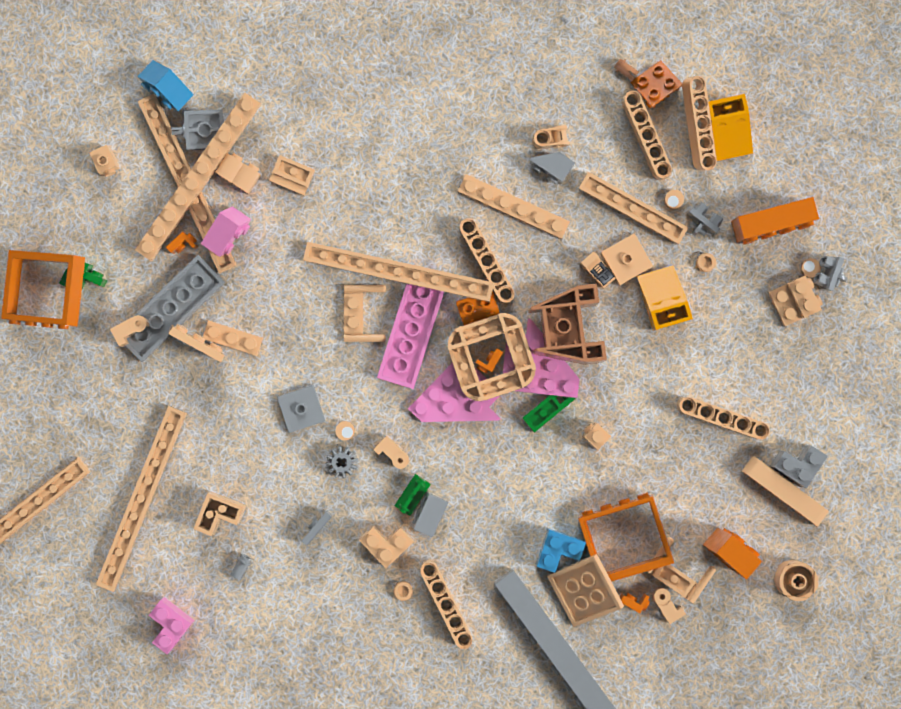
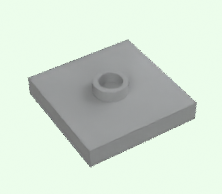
M314 385L277 397L289 433L326 421Z

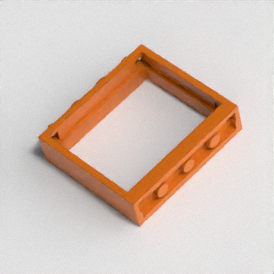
M9 250L1 319L9 320V324L21 325V321H25L27 326H37V323H41V327L53 328V324L58 325V329H68L69 326L78 327L85 257ZM23 260L68 264L62 319L17 315Z
M648 492L637 495L638 499L630 501L629 498L618 501V505L611 506V503L600 506L601 510L594 512L593 509L581 512L582 516L578 518L591 557L597 554L588 526V520L649 502L666 555L608 571L607 574L611 582L674 564V558L653 494L649 495Z

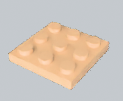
M597 554L559 569L555 573L552 572L547 576L573 627L620 610L624 606Z

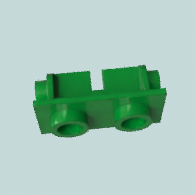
M415 474L394 506L402 513L411 516L431 484Z

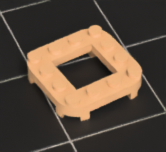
M500 313L462 327L460 326L449 337L448 350L463 393L471 400L485 401L524 388L531 383L535 376L536 366L522 324L513 315ZM504 334L516 370L479 382L467 345Z

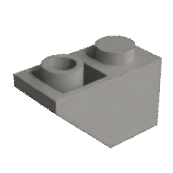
M560 152L532 157L530 160L531 168L538 173L543 172L548 175L547 179L554 184H557V182L562 184L575 162Z

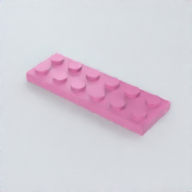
M406 284L377 378L414 389L444 292Z

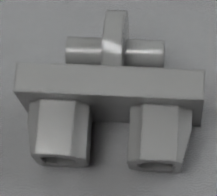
M702 202L687 213L693 219L689 225L694 228L691 233L694 236L698 232L705 236L706 230L713 235L717 234L723 218L716 213L710 219L703 216L709 208Z
M822 256L820 266L826 268L824 274L817 273L813 280L819 286L818 289L833 291L834 287L839 286L840 281L846 282L847 277L843 275L844 268H842L844 258Z

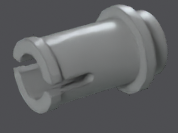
M245 554L237 557L238 561L230 574L235 579L241 580L247 567L252 564V559Z

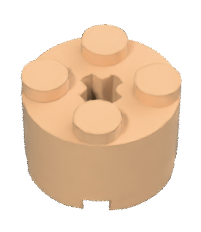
M785 561L778 566L775 572L774 581L778 591L791 600L805 601L818 588L816 572L811 566L802 561ZM796 577H798L799 581H796L794 583L793 580L796 579Z

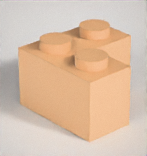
M212 491L208 492L193 529L213 536L221 519L238 525L241 522L247 505Z
M374 525L359 540L385 569L414 543V539L402 526L387 539Z

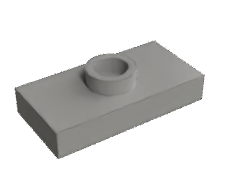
M327 510L319 521L315 519L309 525L310 531L301 542L308 545L331 519L333 514Z

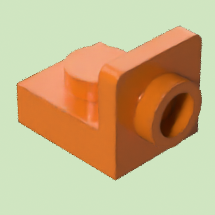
M181 232L166 248L172 254L176 252L179 254L186 248L185 243L187 242L194 249H197L198 246L195 244L197 242L196 238L190 232L188 234Z
M496 349L495 352L491 350L486 359L489 362L487 365L476 360L475 363L478 364L477 369L486 374L488 371L492 372L503 352L499 349Z
M621 593L620 595L622 603L638 613H641L642 610L645 611L650 603L648 600L649 596L645 593L638 603L636 602L638 598L629 593L627 595Z

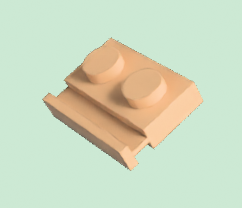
M279 155L269 181L305 196L315 170Z

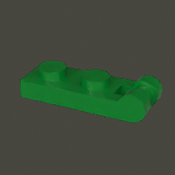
M549 395L522 418L535 433L573 402L575 398L562 397L564 401L560 404L556 399L557 396Z

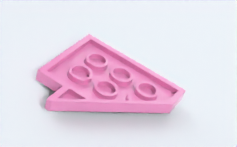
M528 319L525 336L536 371L531 383L524 388L515 390V392L578 398L579 378L564 360L534 354L533 351L536 348L545 347L543 333L531 319ZM507 342L503 374L516 370Z
M453 362L408 408L421 422L499 421L501 419L489 408L499 396L485 401L469 399L460 387ZM475 368L479 382L486 380L487 378Z

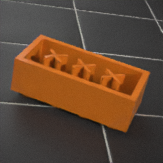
M814 197L738 216L731 223L736 242H742L745 245L757 241L758 237H761V240L771 238L777 235L776 232L783 235L796 230L795 227H798V230L809 228L814 225V221L819 220V215Z
M717 528L703 544L728 568L746 580L762 563L758 558L760 554L756 550L745 545V541L740 536L725 528L723 530Z

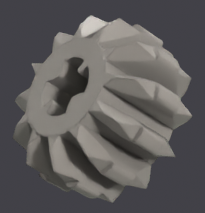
M338 446L339 453L332 449L331 452L334 456L327 455L326 457L332 460V462H327L326 466H333L328 472L332 473L336 470V478L340 472L342 473V478H346L345 471L352 476L353 472L350 468L355 470L358 468L352 464V462H358V458H351L356 452L353 451L348 454L349 447H346L343 452L342 446ZM339 457L341 459L345 458L347 460V462H345V464H347L346 467H344L343 465L338 466L337 463L339 461L337 459Z

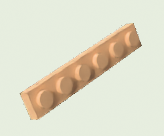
M587 172L578 188L679 245L688 229L687 226L590 172Z
M467 174L458 190L459 193L560 239L563 238L570 221Z

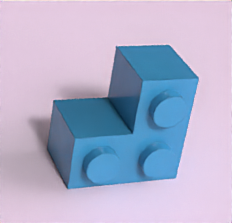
M154 60L137 76L142 81V87L148 92L151 91L157 97L160 96L163 99L161 102L168 109L173 108L179 111L194 95L171 69Z
M548 528L536 561V566L555 573L561 555L580 561L586 542Z

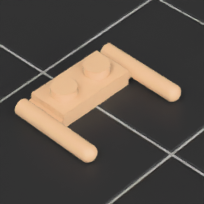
M344 285V342H385L386 336L384 334H363V292H385V285Z
M668 537L667 539L671 547V545L674 543L673 538ZM663 545L654 558L665 555ZM672 565L646 572L694 604L715 573L716 568L709 566L698 583Z

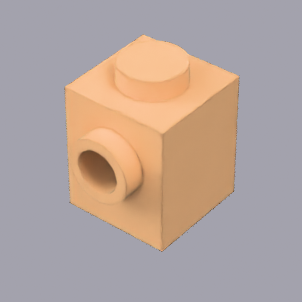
M108 145L89 152L98 174L109 177L116 173L115 170L120 169L113 151Z
M590 423L583 430L585 434L582 436L596 450H599L611 437L598 423Z

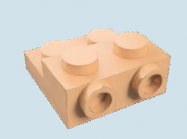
M806 275L768 292L784 327L822 310L820 307L823 305L819 295L815 296L812 290L814 283L811 278H806Z

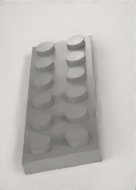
M197 255L135 315L145 317L149 321V328L146 332L136 333L127 338L129 344L125 346L141 362H144L171 336L168 334L171 325H182L225 284V281Z

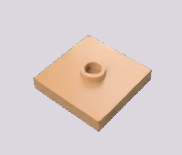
M635 233L601 252L619 285L653 267Z

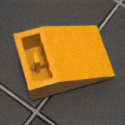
M745 94L709 101L716 160L722 161L753 154L750 116Z
M673 265L636 276L653 331L693 319L688 300Z

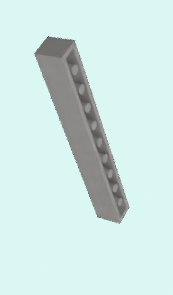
M511 569L494 582L496 586L494 588L495 592L500 598L504 596L507 601L506 607L511 613L515 612L518 615V623L523 629L527 628L529 630V638L534 644L538 643L542 648L540 653L546 660H551L553 663L551 667L557 676L560 674L565 679L563 684L568 691H574L576 694L574 699L579 706L582 707L584 705L586 709H616L516 572Z

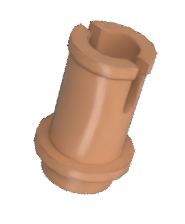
M620 58L614 66L616 72L619 71L630 81H633L635 77L629 72L635 76L639 73V71L626 62V59Z

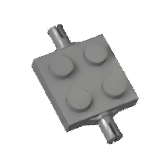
M223 109L184 111L183 127H171L172 135H184L186 150H205L224 123Z

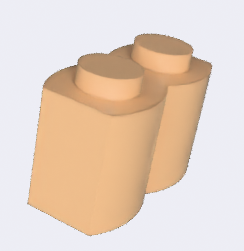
M227 153L215 173L242 191L250 194L261 176L258 173L259 168L251 163L248 166L242 163L243 158L235 153L232 155Z

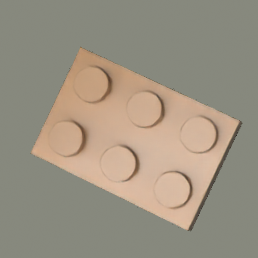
M179 324L176 326L171 325L168 330L169 335L219 362L224 358L225 355L220 346L212 342L210 345L205 343V338L196 333L193 336L188 334L187 328Z

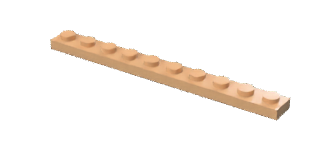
M247 93L242 95L140 241L135 251L148 260L153 261L262 105L260 102Z
M151 94L139 100L138 103L179 187L191 170V167L176 135H172L170 122L158 97ZM201 191L190 206L189 211L204 239L214 223L215 217ZM208 249L219 274L237 266L231 252L219 257Z
M307 242L303 261L487 302H490L494 283L311 242Z
M168 406L96 582L97 586L112 592L116 590L186 418V412Z

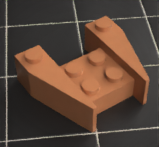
M597 284L576 286L534 305L528 310V313L540 312L545 347L536 348L533 351L535 355L582 365L603 363L607 360L604 341L585 343L581 308L594 307L599 303Z

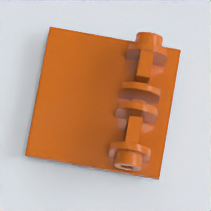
M661 60L633 81H630L633 87L646 100L645 103L648 108H655L656 104L664 101L666 97L669 98L673 92L679 91V88L682 87V82Z
M493 291L490 302L469 297L456 301V306L464 326L500 314Z

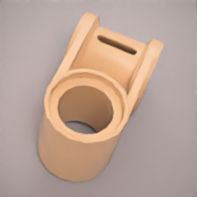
M562 125L538 130L532 138L533 146L537 149L569 146L570 142L567 141L566 134L567 126ZM537 136H544L546 138V143H539L537 141Z

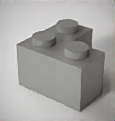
M806 445L797 459L786 451L780 450L770 467L799 486L808 488L828 456L812 445Z

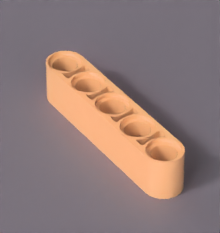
M701 76L688 77L682 83V91L693 165L697 170H712L716 166L717 160L706 82ZM693 81L696 83L695 90L692 88ZM696 100H697L698 103H699V106H698L697 109L695 108V105H694V103H695ZM699 119H700V121H701V127H700V128L697 126V121H698ZM701 139L704 140L703 147L700 146ZM704 157L707 160L706 166L703 165Z
M629 91L622 100L623 108L653 177L660 181L665 180L672 171L670 162L641 95L637 91ZM627 98H635L636 104H628ZM637 114L642 115L644 122H637L634 116ZM649 132L651 140H645L642 137V133ZM651 149L658 151V158H653L650 155ZM660 166L664 167L666 175H660L657 168Z
M470 218L464 219L460 223L462 237L487 281L493 282L491 280L493 273L501 275V281L494 283L493 292L501 303H510L514 298V290L476 222ZM470 223L474 229L472 232L466 233L462 228L463 225ZM480 240L483 243V247L481 249H474L472 242ZM483 257H490L492 264L484 266L481 262ZM504 289L509 290L511 293V297L508 300H504L500 296V292Z
M682 397L677 402V409L682 414L761 440L767 438L770 433L769 426L761 421L691 397ZM685 400L691 403V408L688 411L682 408V403ZM704 406L709 409V414L706 417H703L700 413L701 408ZM721 413L727 415L725 423H720L718 419ZM743 419L745 427L740 430L737 427V422ZM759 425L763 428V433L760 436L755 433V429Z
M754 456L751 457L741 471L757 484L763 486L765 490L776 498H780L779 500L791 509H795V512L806 520L811 521L810 523L816 527L820 525L829 512L825 507Z
M427 560L421 565V575L456 645L460 649H467L472 644V634L437 564L432 560ZM432 565L435 571L430 575L426 574L424 567ZM436 582H440L443 585V589L439 592L434 591L432 588ZM443 600H449L452 606L444 609L441 603ZM457 617L461 622L458 626H453L450 624V619ZM460 635H467L469 637L468 642L461 643L458 640Z

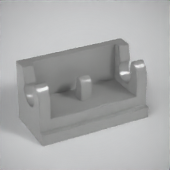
M426 491L411 527L416 531L433 537L449 502Z

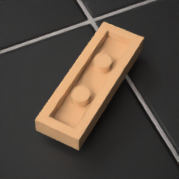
M209 320L203 334V338L255 356H258L263 341L262 337Z

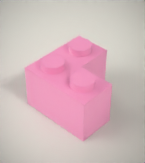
M233 206L221 211L201 244L219 257L229 254L234 247L232 243L235 238L238 239L241 235L244 236L249 230L250 226L248 224L251 219Z
M162 598L148 615L164 627L152 643L165 654L170 653L195 620L167 598Z

